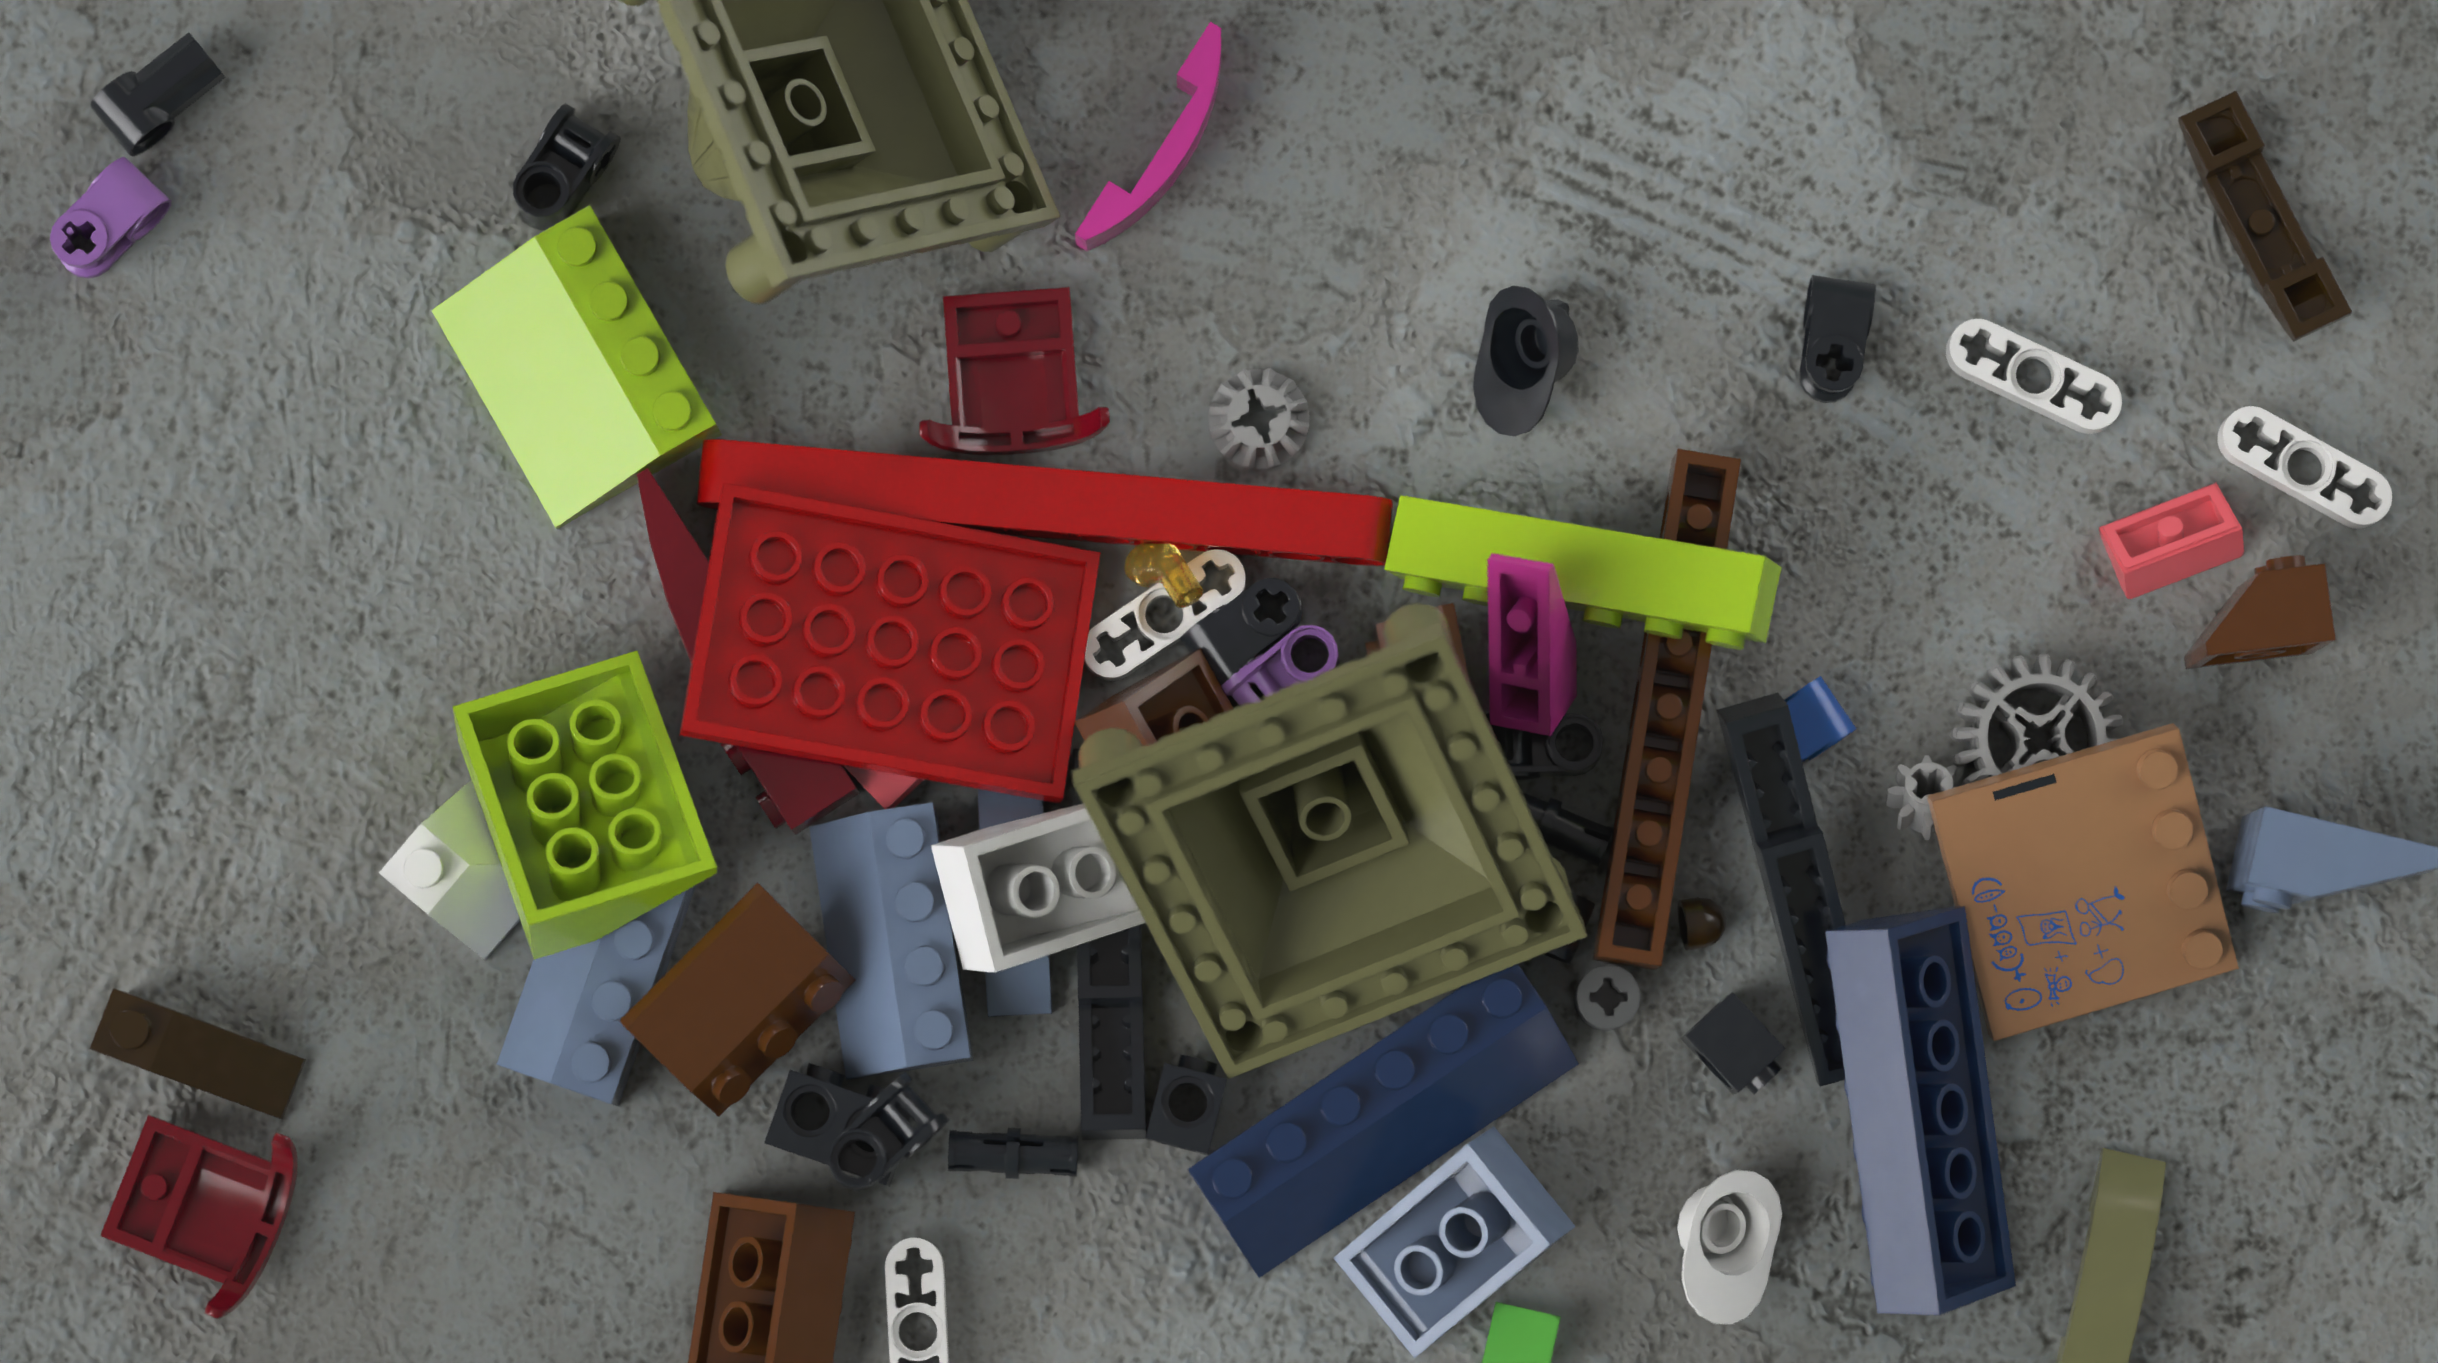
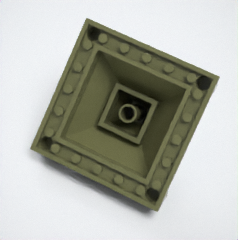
M649 0L618 1L629 6H640ZM656 0L659 3L660 14L674 47L681 55V63L690 82L687 111L688 152L693 170L702 185L712 193L726 199L741 201L746 208V216L753 231L752 235L731 248L726 256L725 268L728 279L735 291L744 299L754 304H766L805 279L832 274L841 270L845 271L877 262L903 258L912 254L947 248L956 244L969 243L972 247L982 252H993L1023 232L1046 227L1061 217L968 0Z
M1415 603L1403 606L1393 612L1386 621L1383 631L1386 647L1369 654L1363 659L1343 664L1317 675L1314 679L1289 686L1265 696L1260 701L1248 703L1211 718L1206 723L1196 724L1171 734L1149 746H1142V743L1134 734L1124 729L1108 728L1099 730L1089 736L1080 748V768L1072 771L1074 787L1228 1079L1587 937L1584 921L1571 895L1565 869L1558 860L1552 858L1461 663L1455 654L1447 619L1440 610L1430 605Z

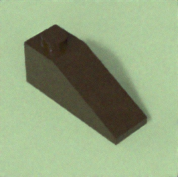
M115 988L112 990L89 1048L149 1072L282 1120L306 1061L304 1058Z

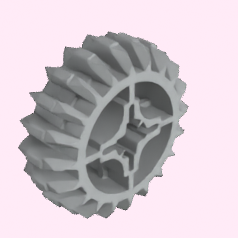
M2040 654L2034 663V673H2030L2026 660L2022 655L2011 659L2012 679L2009 678L2004 669L1999 665H1994L1987 670L1989 681L1994 690L1978 681L1973 682L1969 686L1968 691L1971 696L1981 705L1978 707L1970 703H1960L1956 708V714L1960 718L1971 722L1972 726L1954 728L1950 735V738L1956 742L1970 743V750L1962 751L1952 758L1955 766L1974 763L1977 772L1970 774L1962 781V784L1965 785L2073 753L2074 751L2069 747L2065 739V727L2075 711L2080 716L2086 730L2087 748L2117 740L2115 738H2106V731L2120 727L2124 722L2121 715H2111L2103 718L2099 710L2113 701L2114 697L2110 691L2101 693L2094 700L2087 693L2097 680V676L2094 673H2087L2075 684L2070 681L2075 670L2074 661L2066 659L2059 666L2056 675H2052L2050 656L2048 654ZM2023 690H2043L2061 697L2054 707L2043 715L2031 714L2020 706L2015 709L2004 699L2010 694ZM1992 715L2001 722L1999 727L2008 735L2011 742V753L2001 770L1994 763L1988 745V728ZM2056 717V722L2048 730L2051 739L2045 742L2052 744L2051 751L2042 749L2036 754L2025 758L2019 764L2020 758L2028 750L2025 742L2031 739L2023 737L2025 729L2033 732L2040 727H2044Z

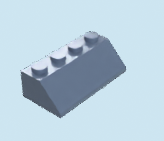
M934 803L871 811L810 826L827 951L856 980L842 994L839 1002L835 1005L846 1080L974 1061L957 945L931 845L941 842L937 810Z
M696 885L596 941L533 960L497 1065L619 1106L641 1045L619 1020L665 975Z

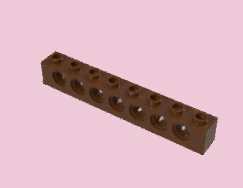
M1677 449L1671 461L1659 538L1727 550L1741 459ZM1684 629L1682 639H1673L1644 632L1592 960L1650 970H1657L1662 966L1712 644L1705 642L1707 633Z

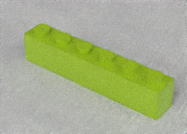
M1400 495L1384 568L1387 572L1404 580L1402 589L1425 596L1440 597L1442 587L1463 591L1462 600L1488 606L1487 559L1492 553L1554 564L1566 608L1583 611V621L1609 628H1621L1622 618L1645 622L1644 632L1673 639H1682L1684 629L1707 633L1706 643L1737 650L1744 649L1745 640L1766 643L1782 569L1781 566L1762 555Z

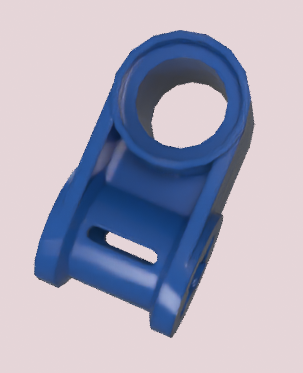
M1821 676L1784 700L1789 707L1802 762L1807 759L1809 761L1814 759L1857 729Z

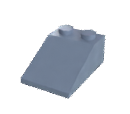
M2264 806L2242 816L2226 891L2243 895L2242 906L2270 913H2279L2280 908L2291 909L2293 904L2438 870V847Z
M1493 1126L1460 1149L1339 1252L1334 1259L1406 1349L1416 1358L1576 1226Z

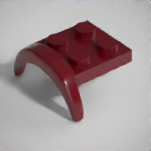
M1070 287L943 296L952 425L941 424L932 420L920 421V437L927 443L937 448L960 454H1026L1078 445L1099 435L1109 425L1110 413L1108 407H1098L1089 413L1079 416Z
M148 1115L100 1236L222 1283L223 1285L207 1303L205 1308L206 1315L220 1319L234 1311L249 1295L265 1269L277 1243L296 1185L298 1159L295 1145L290 1137L275 1133L271 1141L272 1159L269 1161L163 1119Z

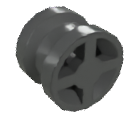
M1613 965L1596 967L1581 978L1574 994L1576 1013L1583 1023L1601 1031L1619 1029L1632 1020L1639 1009L1641 1000L1639 985L1632 974L1621 967Z

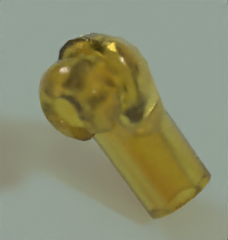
M1143 543L1133 548L1125 559L1124 570L1126 576L1131 581L1141 587H1150V584L1162 583L1178 608H1185L1194 604L1204 593L1202 586L1174 545Z

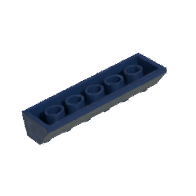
M1965 906L1864 919L1825 931L1828 947L1827 962L1832 976L1837 1013L1836 1028L1840 1035L1845 1072L1844 1087L1849 1101L1854 1138L1853 1153L1857 1161L1862 1197V1218L1866 1226L1871 1263L1870 1279L1874 1288L1877 1314L1942 1315L2015 1287L2016 1282Z
M1517 964L1461 986L1190 1167L1188 1172L1258 1278H1260L1579 1063L1548 1008Z

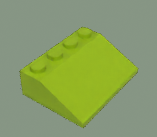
M590 205L534 236L431 310L556 529L638 483L637 474L646 468L653 475L701 448L703 440L716 439L722 436Z
M638 651L452 706L458 742L534 960L596 941L717 873L715 860Z

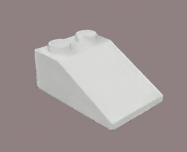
M1084 804L987 827L931 845L963 970L999 972L1146 923Z

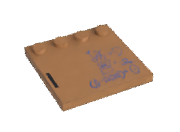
M2175 724L2164 725L1927 796L1955 906H1965L1976 989L1987 1032L1993 1041L2239 969L2180 730Z

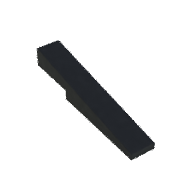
M1774 693L1716 711L1816 1081L1821 1087L1845 1080L1840 1035L1836 1028L1837 1013L1832 976L1827 962L1828 947L1825 931L1846 924L1824 835L1817 824L1789 707L1779 693Z
M1073 749V771L1080 768V749ZM1074 787V806L1083 804ZM1140 924L1077 945L1082 1140L1145 1139L1142 936Z

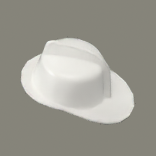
M1734 1170L1719 1176L1713 1183L1698 1189L1690 1196L1679 1214L1677 1230L1680 1244L1684 1249L1682 1283L1685 1294L1696 1313L1713 1324H1734L1747 1318L1760 1303L1767 1286L1774 1248L1780 1231L1782 1209L1779 1194L1771 1182L1754 1171Z

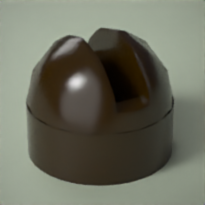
M1696 897L1678 900V922L1685 950L1701 949L1715 944L1726 929V915L1722 907L1708 898Z

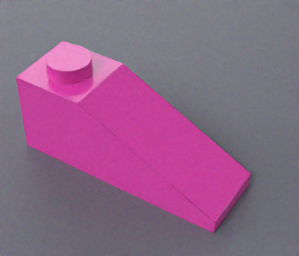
M1492 553L1487 559L1490 725L1551 736L1577 697L1576 639L1554 564Z

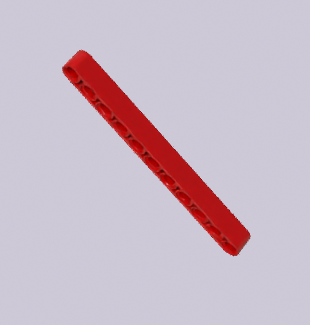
M723 439L702 441L696 503L701 507L718 510L723 483H730L1005 535L1199 552L1220 549L1228 551L1233 555L1361 566H1385L1390 544L1393 500L1370 495Z

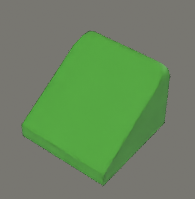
M1495 1302L1482 1363H1551L1561 1316Z

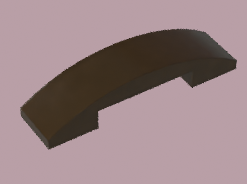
M2237 91L2179 117L2178 123L2192 160L2233 247L2264 301L2292 341L2295 342L2350 316L2352 310L2324 257L2317 259L2262 154L2265 145Z

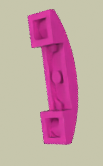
M1211 21L1177 73V88L1192 96L1191 100L1131 194L1108 181L1075 233L1076 245L1085 251L1092 250L1108 242L1141 219L1175 183L1196 150L1215 102L1220 76L1221 28Z

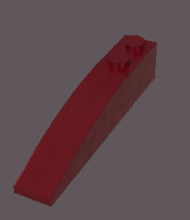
M646 468L637 474L649 541L669 609L692 664L709 561L649 469ZM720 743L740 775L752 769L765 791L755 796V798L776 829L787 823L794 834L797 835L860 794L841 764Z

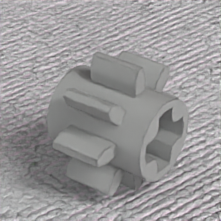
M1925 755L1922 763L1915 765L1911 769L1902 764L1897 767L1896 782L1898 786L1888 788L1886 806L1901 808L1897 829L1901 831L1909 827L1914 831L1922 833L1924 840L1930 839L1932 832H1935V827L1927 796L1955 788L1953 787L1957 772L1955 765L1945 768L1938 763L1932 762L1929 755Z

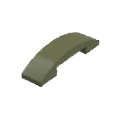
M2101 1148L2088 1209L2092 1213L2066 1336L2061 1337L2056 1363H2128L2152 1260L2166 1162Z

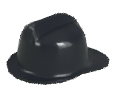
M1516 285L1500 290L1489 304L1473 383L1476 406L1485 423L1498 434L1513 437L1530 432L1542 420L1551 399L1554 383L1570 371L1576 362L1579 352L1578 334L1574 322L1569 316L1570 309L1568 303L1558 299L1544 300L1530 288Z

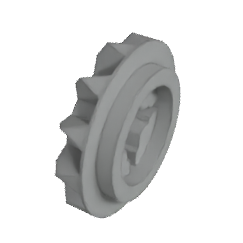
M1270 368L1243 369L1238 374L1221 383L1209 406L1208 424L1214 444L1228 460L1248 469H1270L1287 462L1300 450L1309 430L1308 402L1294 380ZM1254 393L1256 401H1260L1264 410L1274 408L1277 411L1285 409V412L1278 413L1276 418L1269 421L1268 439L1270 443H1264L1262 435H1258L1257 429L1254 426L1245 428L1243 425L1234 428L1232 426L1239 423L1241 418L1249 415V394Z

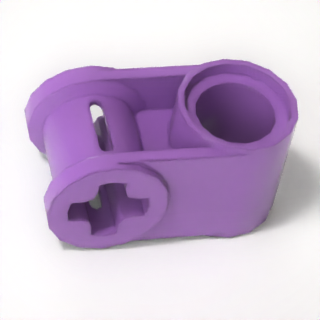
M121 157L108 165L94 179L88 190L57 219L50 235L52 249L66 269L72 274L82 278L98 277L108 271L137 240L148 234L163 219L171 206V200L126 157ZM79 234L86 239L91 238L95 248L88 254L81 249L76 250L72 244L73 239Z
M1315 625L1300 626L1292 630L1267 652L1255 657L1256 659L1248 662V665L1243 666L1239 672L1232 675L1221 687L1226 696H1232L1239 706L1260 701V699L1251 689L1252 685H1255L1264 696H1267L1299 682L1314 679L1317 675L1338 667V646L1333 636L1324 628ZM1315 639L1327 647L1329 652L1327 663L1316 672L1307 673L1300 671L1292 662L1294 648L1304 640Z

